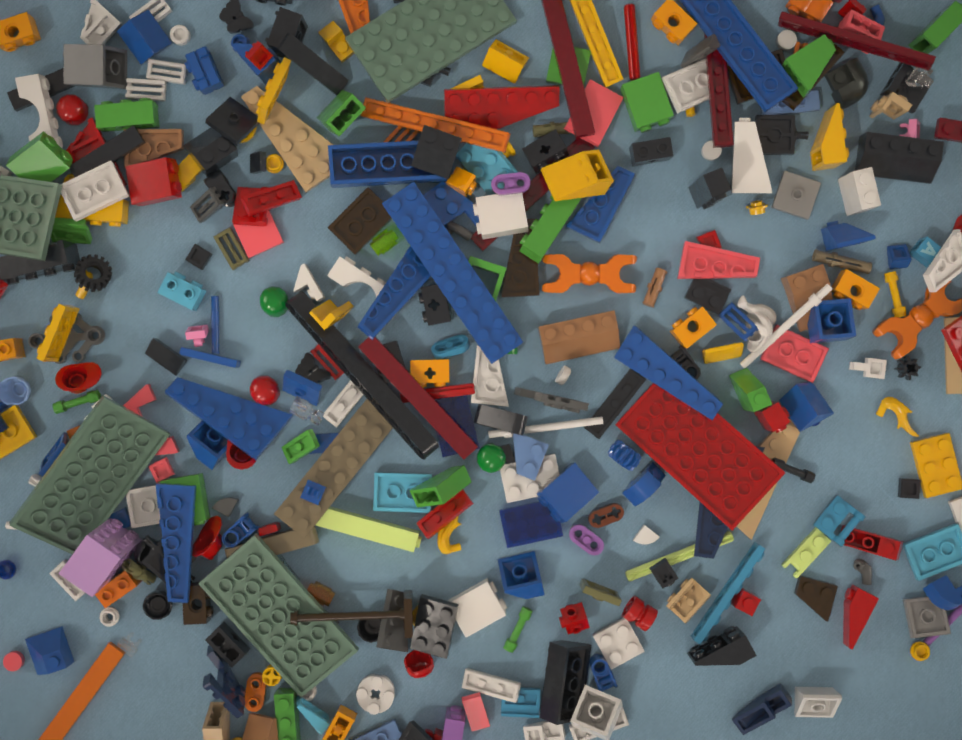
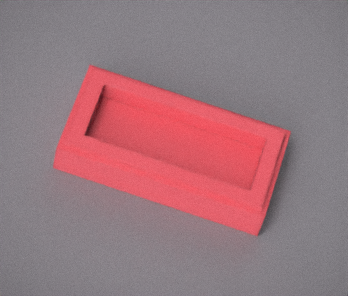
M480 692L461 697L471 731L490 727Z

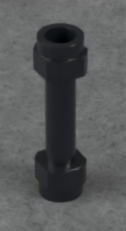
M776 457L771 459L783 471L800 477V480L812 483L815 480L816 475L814 472L798 469Z

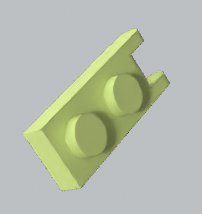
M815 527L786 558L782 566L786 568L791 563L797 569L793 573V577L798 578L830 544L831 540Z

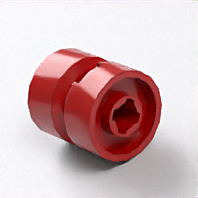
M633 596L624 607L622 617L629 622L635 621L637 627L647 631L654 623L658 610L649 604L644 605L643 600Z

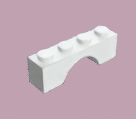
M40 74L15 78L19 98L32 102L40 116L39 126L29 136V142L44 131L47 135L52 136L56 143L63 148L62 139L58 136L57 132L59 124L53 114L54 102L48 92L50 90L48 79Z
M347 256L345 259L339 257L327 276L345 288L357 282L366 283L372 287L377 297L386 282L379 277L377 280L370 277L372 274L364 267L358 269L354 266L356 262Z

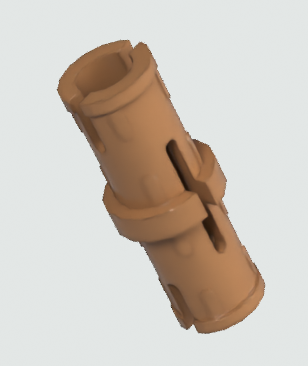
M655 268L651 283L647 285L648 291L642 304L654 308L658 294L663 289L661 286L667 274L666 270Z

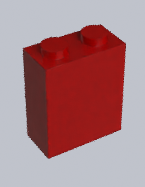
M164 157L125 166L131 205L146 206L182 198V185L179 181V166L176 159Z

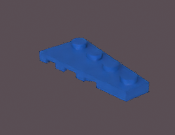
M617 166L611 173L614 181L606 194L591 196L575 217L567 223V228L601 243L635 177V173L620 166Z

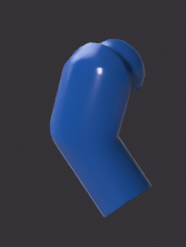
M878 4L870 8L874 21L884 26L885 17Z

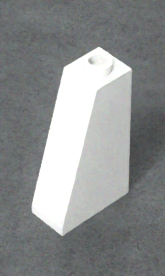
M739 118V122H734L732 193H772L756 123L751 122V118Z

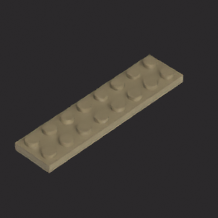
M368 399L361 405L274 513V515L303 538L308 535L393 429ZM307 480L326 487L319 505L300 498Z

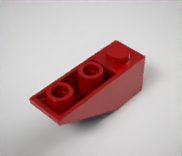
M854 528L844 540V545L897 561L899 560L904 541Z

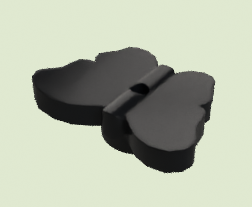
M230 0L226 4V8H223L219 14L220 20L226 22L227 31L230 34L239 33L240 30L245 31L254 27L253 22L245 17L241 11L239 0Z
M308 352L305 353L301 364H298L295 370L296 374L315 383H321L331 378L329 371L319 369V366L315 365L313 356Z

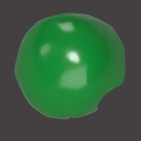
M275 286L268 287L262 291L259 299L262 310L270 317L284 315L288 310L285 302L289 300L286 292L280 287Z
M493 443L483 445L477 453V463L486 472L494 473L500 471L505 464L506 456L502 447Z

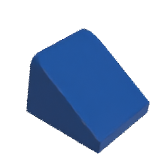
M907 245L887 246L889 268H907L912 260Z

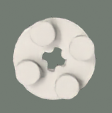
M370 674L360 682L356 693L359 705L372 715L386 711L392 705L395 697L394 684L385 675ZM373 689L375 691H380L379 698L372 697Z

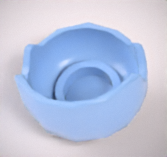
M12 376L0 382V400L4 404L20 405L30 398V384L24 378Z

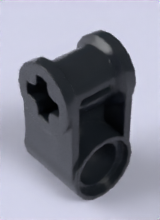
M220 169L203 180L208 188L216 187L215 193L220 194L219 200L224 201V206H235L236 192Z
M680 345L679 349L670 357L677 361L685 370L689 367L695 370L694 377L698 379L701 375L700 368L688 351Z

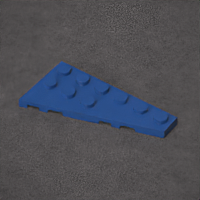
M179 377L165 390L166 395L255 460L258 459L293 417L292 414Z

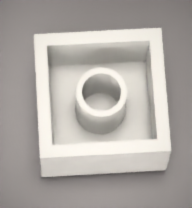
M585 685L570 722L573 727L601 739L610 740L623 706L622 701Z

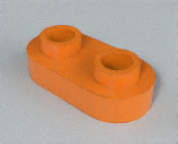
M261 672L251 674L247 680L245 707L251 712L259 711L265 702L267 685L262 680L263 673ZM253 681L259 682V686H255ZM251 700H255L257 705H252Z

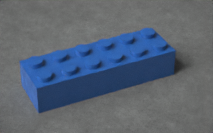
M418 141L328 145L330 184L332 188L411 184L412 182L415 184L447 182L448 179L411 167Z

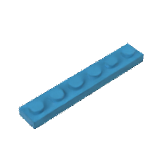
M756 542L752 544L690 635L695 642L701 644L702 641L708 639L713 625L716 626L719 623L720 615L724 609L727 610L730 607L734 594L740 592L745 578L751 576L756 562L762 560L765 548Z

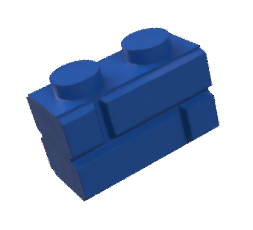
M204 46L185 55L187 59L185 66L189 73H193L195 79L192 82L197 91L200 90V92L206 95L225 86L211 52L207 47Z

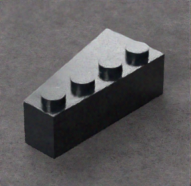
M723 168L704 174L688 187L697 209L703 207V210L714 206L723 198L732 195Z
M65 240L56 241L57 244H49L45 261L9 255L0 257V280L7 282L8 285L20 283L19 280L26 279V281L36 280L39 275H45V277L57 275V271L72 272L80 260L77 244Z

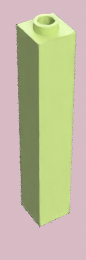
M331 506L316 523V526L411 552H414L415 547H420L422 539L419 536L420 531Z

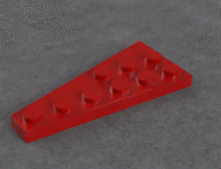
M553 85L444 89V117L500 129L558 107L560 87Z

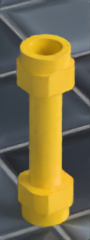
M896 271L885 273V283H889L894 308L892 313L894 317L907 316L906 307L902 306L896 282L899 280Z

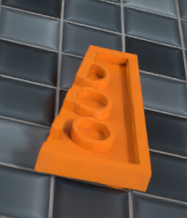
M338 0L350 33L370 22L368 0Z

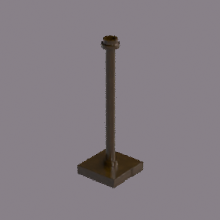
M404 590V608H400V610L298 614V611L290 613V623L298 626V622L400 618V620H404L405 638H413L412 590Z

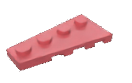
M685 241L677 279L755 278L758 274L760 258Z

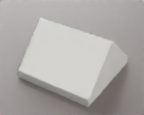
M795 687V717L833 718L842 700V695L833 687Z

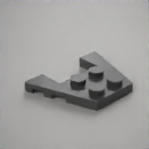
M515 387L514 391L515 395L544 402L543 405L576 413H580V410H588L589 403L519 387Z

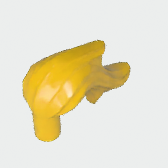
M885 397L881 401L876 415L883 417L887 409L892 410L897 416V429L902 427L910 435L918 437L919 435L911 428L908 422L907 415L912 413V411L898 399Z
M459 516L438 532L437 544L443 554L461 551L460 543L450 545L449 542L453 530L461 525L458 522Z

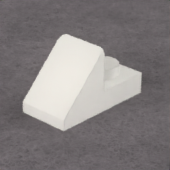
M302 264L295 283L294 292L297 293L309 287L307 292L312 300L316 299L318 302L324 300L325 296L306 264Z

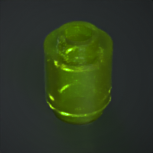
M386 228L372 239L373 241L370 243V246L378 256L384 255L398 244L397 239L399 237L393 229L389 231Z

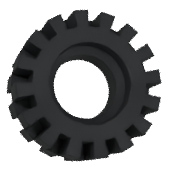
M89 254L87 258L83 256L81 261L77 262L74 277H76L75 282L80 283V288L84 286L86 287L85 291L91 289V292H95L96 289L101 291L102 288L107 286L112 276V267L108 266V261L104 262V257L101 256L98 259V255L95 254L92 257ZM89 267L96 268L100 271L101 276L98 279H91L86 275L85 270Z

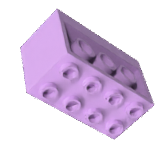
M110 518L86 535L59 572V575L93 597L117 575L122 568V563L125 560L127 561L142 539L139 538L136 532L123 528V524L119 520Z

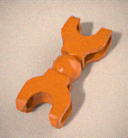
M548 254L542 258L544 263L556 265L560 272L559 278L555 282L542 285L543 292L564 293L571 285L580 282L587 286L595 285L596 283L606 284L615 293L636 292V285L623 282L619 276L620 269L624 265L636 263L637 256L617 254L609 258L606 263L598 265L591 261L584 262L583 264H574L563 254Z
M951 281L937 292H929L928 287H926L924 301L920 305L913 307L909 315L903 318L892 317L886 319L872 330L875 337L882 336L887 332L893 333L897 337L898 344L891 352V356L895 360L902 358L916 347L918 333L929 327L935 318L939 316L950 317L962 311V298L951 301L945 295V288Z

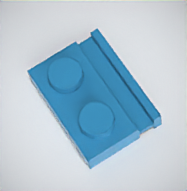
M520 687L517 703L501 700V716L539 718L540 688Z

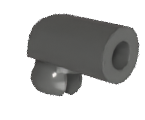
M450 221L445 226L450 235L454 232L467 241L473 235L471 231L453 221Z
M856 559L853 567L862 574V584L872 585V567L863 559Z

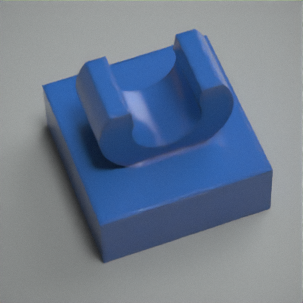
M307 480L300 498L319 505L326 487Z

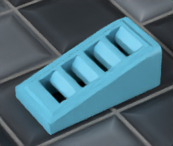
M298 695L296 698L298 710L315 730L322 735L330 725L329 714Z

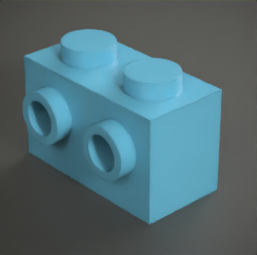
M175 271L174 274L167 272L157 293L190 310L197 311L207 292L202 289L203 285L194 280L190 283L185 280L186 276Z

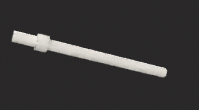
M827 283L816 294L813 293L800 309L772 333L759 351L751 352L740 362L741 366L746 368L812 307L818 306L822 302L821 299L833 288Z
M603 417L530 425L525 427L524 434L603 424ZM502 430L488 431L489 438H511L513 433Z

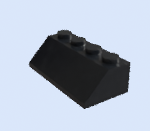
M866 132L859 136L855 171L872 167L874 177L931 184L942 161L944 142Z
M564 640L549 643L540 707L541 719L555 725L570 723L584 686L587 683L591 644Z

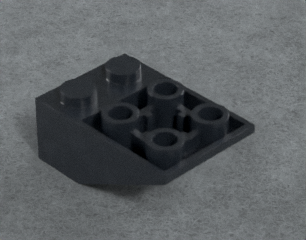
M737 626L728 627L723 631V634L708 638L706 643L701 646H693L690 652L687 653L695 666L741 665L757 655L746 635Z

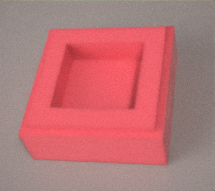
M167 457L148 466L156 483L175 475Z

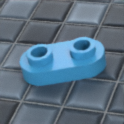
M457 335L434 343L431 351L434 358L441 360L466 352L470 344L467 336Z

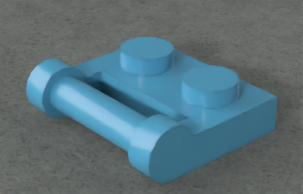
M836 495L814 522L813 526L842 547L845 544L844 540L857 524L866 517ZM851 513L853 518L840 534L836 536L833 532L847 514Z

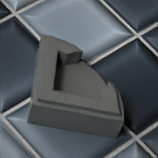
M233 497L221 499L213 505L212 509L230 517L239 499Z

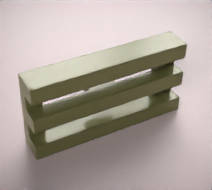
M230 227L213 236L232 270L250 261ZM229 233L243 258L242 260H240L226 234ZM221 237L225 240L237 263H233L220 240Z

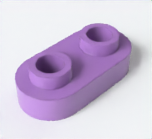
M523 172L501 174L493 178L491 187L497 195L524 193L530 187V178ZM520 180L524 182V185L521 187L517 185V182ZM499 183H504L505 187L503 189H499L497 185Z
M575 524L570 528L569 537L572 542L588 554L595 556L603 551L604 543L602 539L584 525ZM577 530L582 531L579 537L575 536ZM591 542H597L595 548L590 547Z

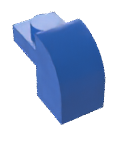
M652 462L639 477L628 484L622 494L634 506H637L648 499L662 485L661 481L666 475Z
M947 576L923 588L930 601L941 609L953 610L962 605V586L955 589Z

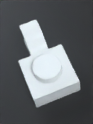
M865 358V363L850 362L849 370L864 371L863 377L885 379L887 360Z

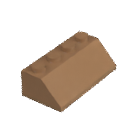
M615 310L538 327L545 364L620 348Z

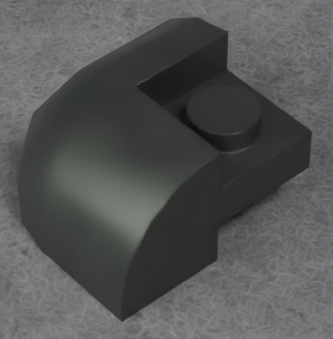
M858 57L824 76L833 92L831 96L834 102L840 103V108L842 109L853 105L863 98L869 84L867 74Z

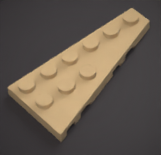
M256 86L242 95L241 98L250 111L256 114L257 103L265 92ZM276 101L265 124L260 123V126L307 193L330 177L328 145L333 144Z
M791 420L786 425V429L778 433L776 431L770 432L758 445V447H765L763 453L770 460L776 457L785 461V463L787 462L800 434ZM777 483L736 526L751 540Z

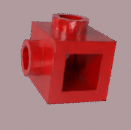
M582 602L574 605L570 604L560 609L562 616L559 617L561 627L566 628L568 635L590 628Z

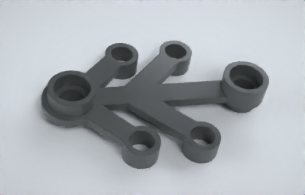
M78 313V320L74 324H77L85 333H77L71 329L61 354L63 359L61 362L55 363H65L67 355L78 341L86 340L81 348L72 354L74 361L83 362L88 350L93 345H99L104 341L105 331L99 326L91 327L82 320V316ZM50 316V318H49V322H50V323H51L52 318H53L52 316ZM95 332L99 334V337L97 339H95L93 336ZM32 334L28 339L29 345L32 348L38 349L37 339L41 338V343H43L45 338L43 334ZM78 353L82 355L80 360L76 357Z

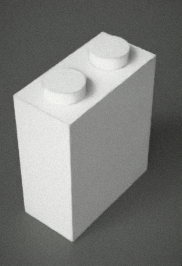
M872 167L853 171L838 179L847 216L866 212L881 206Z
M522 193L510 195L493 194L476 197L477 204H473L475 216L479 215L480 222L476 223L478 234H482L483 240L528 232Z
M488 578L448 600L449 602L459 604L456 621L466 638L506 616L505 609H507V605L503 598H498L496 594L498 589L493 581L489 582Z

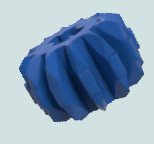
M616 440L608 451L609 457L629 471H633L642 459L638 452L621 440Z

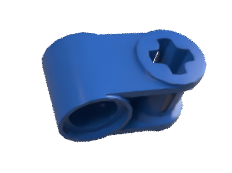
M247 512L223 534L222 542L226 547H234L249 537L260 526L255 525ZM229 533L236 535V542L229 541Z
M601 654L592 655L589 664L598 690L603 692L612 687L617 688L618 685L605 657ZM597 662H603L602 667H594Z

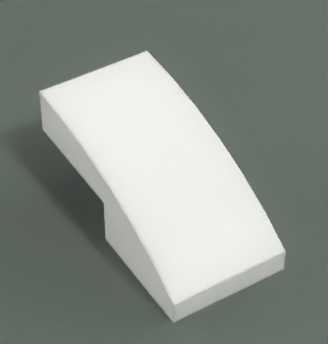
M541 721L523 726L525 740H565L566 738L564 724L555 725L548 721Z

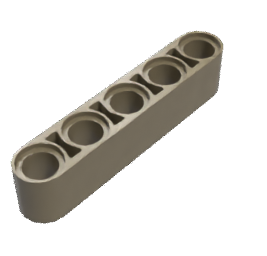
M315 526L305 538L293 529L261 538L275 555L319 543ZM244 543L225 548L226 558L232 555Z

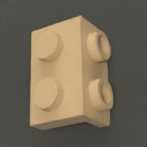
M892 92L874 102L870 108L872 112L869 117L874 118L883 112L894 120L908 112L912 104L908 102L906 97Z
M693 578L690 580L686 579L680 586L681 590L677 594L673 593L667 600L668 604L666 605L685 624L712 596Z

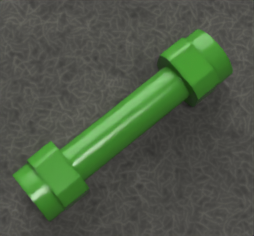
M99 390L87 392V395L72 400H61L53 403L52 407L56 414L63 413L68 408L88 402L95 403L101 398Z
M522 606L518 614L520 617L510 638H507L503 648L506 651L513 653L518 645L517 639L526 620L530 619L533 612L531 609Z

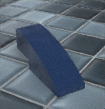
M780 683L749 703L732 718V721L742 735H745L775 719L777 713L792 706V697Z

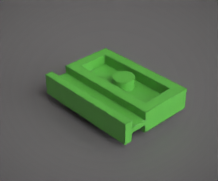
M55 218L51 233L52 242L65 240L72 243L91 244L93 238L85 219L77 222L70 218Z

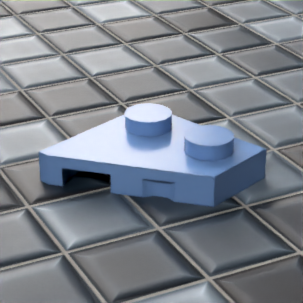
M513 433L517 474L535 481L549 445L531 437Z

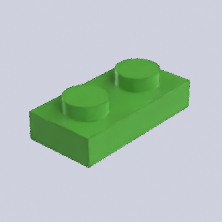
M309 429L281 448L288 463L293 464L320 447V444L313 429Z

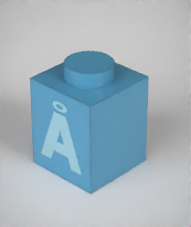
M927 236L920 238L909 253L922 265L929 267L942 247Z

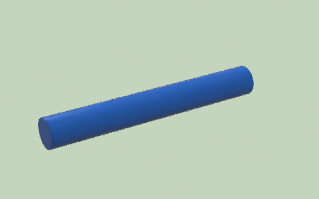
M211 296L212 354H219V296Z

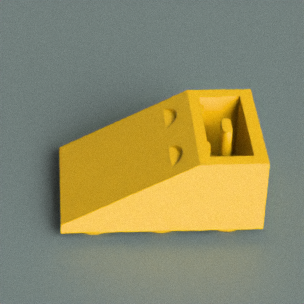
M836 103L824 113L810 151L812 171L833 169L847 162L849 150L845 147L846 129L843 128L842 124L844 112L840 108V103Z
M599 149L582 151L541 168L554 201L605 195L614 181Z

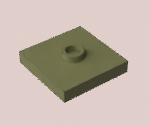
M584 578L581 579L579 585L583 593L592 596L596 600L620 606L622 600L617 591Z

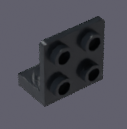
M899 62L880 95L887 96L894 92L897 95L906 97L908 102L912 104L908 112L913 114L932 85L933 80L915 70L911 65Z

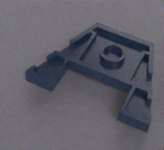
M209 645L207 656L218 669L217 680L211 673L204 676L203 688L206 691L211 689L214 692L212 696L216 700L221 698L225 702L223 706L238 719L244 715L246 691L239 684L225 660Z

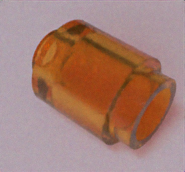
M318 581L314 584L310 583L307 589L321 606L326 605L329 607L335 595L331 588Z

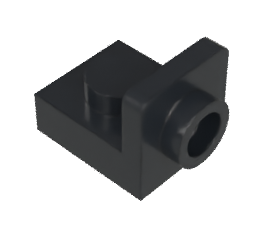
M666 558L649 568L662 589L671 586L675 580L679 579Z

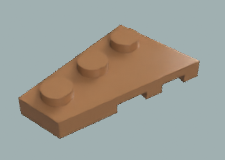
M137 129L145 144L124 156V168L125 166L155 160L184 150V130Z

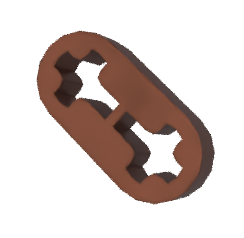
M611 503L591 511L588 521L591 526L601 528L622 519L624 510L621 505ZM613 507L617 510L620 509L617 517L613 514L607 516L608 513L612 512ZM595 514L598 516L605 515L604 518L600 519V523L592 522Z

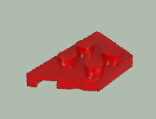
M92 117L87 121L89 123L84 130L77 134L75 141L66 149L73 159L72 164L106 143L101 131L96 128V121ZM115 162L114 165L124 186L128 185L117 162Z

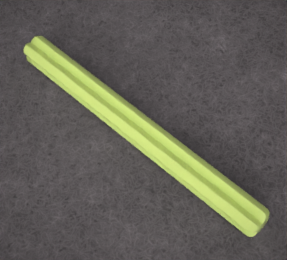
M730 531L725 533L720 546L734 541ZM695 544L626 571L625 574L628 581L651 574L652 572L649 568L664 558L667 559L670 565H674L694 557Z

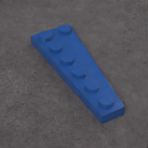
M411 246L358 325V328L371 340L377 336L431 277Z
M635 325L614 356L618 361L711 420L715 418L724 404Z
M157 483L156 494L160 512L159 523L162 531L161 542L164 550L163 561L166 572L168 602L188 603L190 596L196 485Z

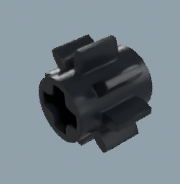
M904 356V361L897 360L898 365L894 370L898 371V377L903 378L905 376L906 380H911V375L919 376L917 372L921 366H918L916 363L918 359L910 361L909 356Z

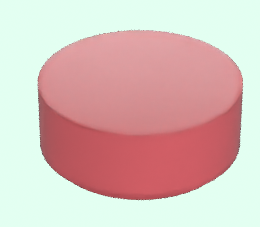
M11 651L3 659V665L8 671H17L25 662L23 654L19 651Z

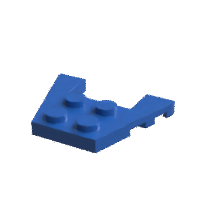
M443 181L423 194L444 226L463 213L467 214L475 226L476 223L480 222L479 215L475 216L473 204L475 203Z

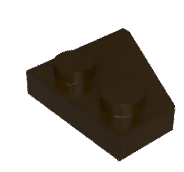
M800 575L794 594L822 619L829 621L838 586Z

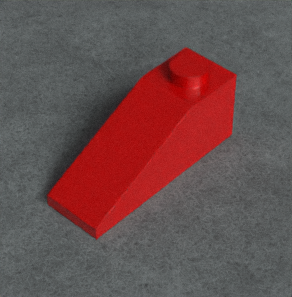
M852 584L844 596L843 644L853 650L879 598Z

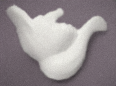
M742 295L737 305L748 312L746 316L759 329L753 333L752 337L748 338L747 349L750 352H757L773 333L776 313L772 308L764 304L748 303L745 296ZM745 321V326L750 330L752 327ZM739 327V329H741V331L744 334H746V332L741 327Z

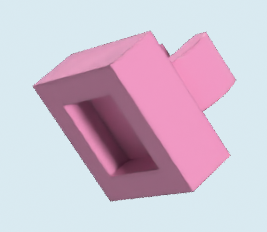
M909 119V125L906 123L900 124L901 129L907 128V133L900 134L899 136L920 139V122L918 119Z
M208 324L188 327L185 332L186 340L193 339L195 347L203 346V343H205L204 338L209 333Z

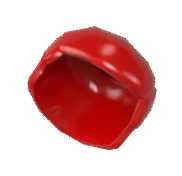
M74 94L64 95L56 104L57 115L68 125H80L88 116V105Z
M268 375L258 376L253 379L250 385L251 397L258 404L270 406L280 396L277 382Z
M413 650L404 658L406 671L411 677L424 678L432 673L434 661L431 654Z

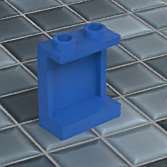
M572 463L543 490L538 491L536 494L539 496V502L544 507L547 506L551 511V517L556 522L565 523L593 499L599 491L577 464Z

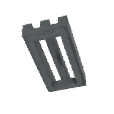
M216 187L209 188L190 206L199 223L205 222L225 204L223 200H219L220 194L215 193ZM211 196L212 198L197 211V208Z

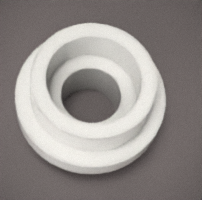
M107 607L100 613V621L107 627L114 626L119 621V612L113 607ZM108 613L113 615V619L108 618Z

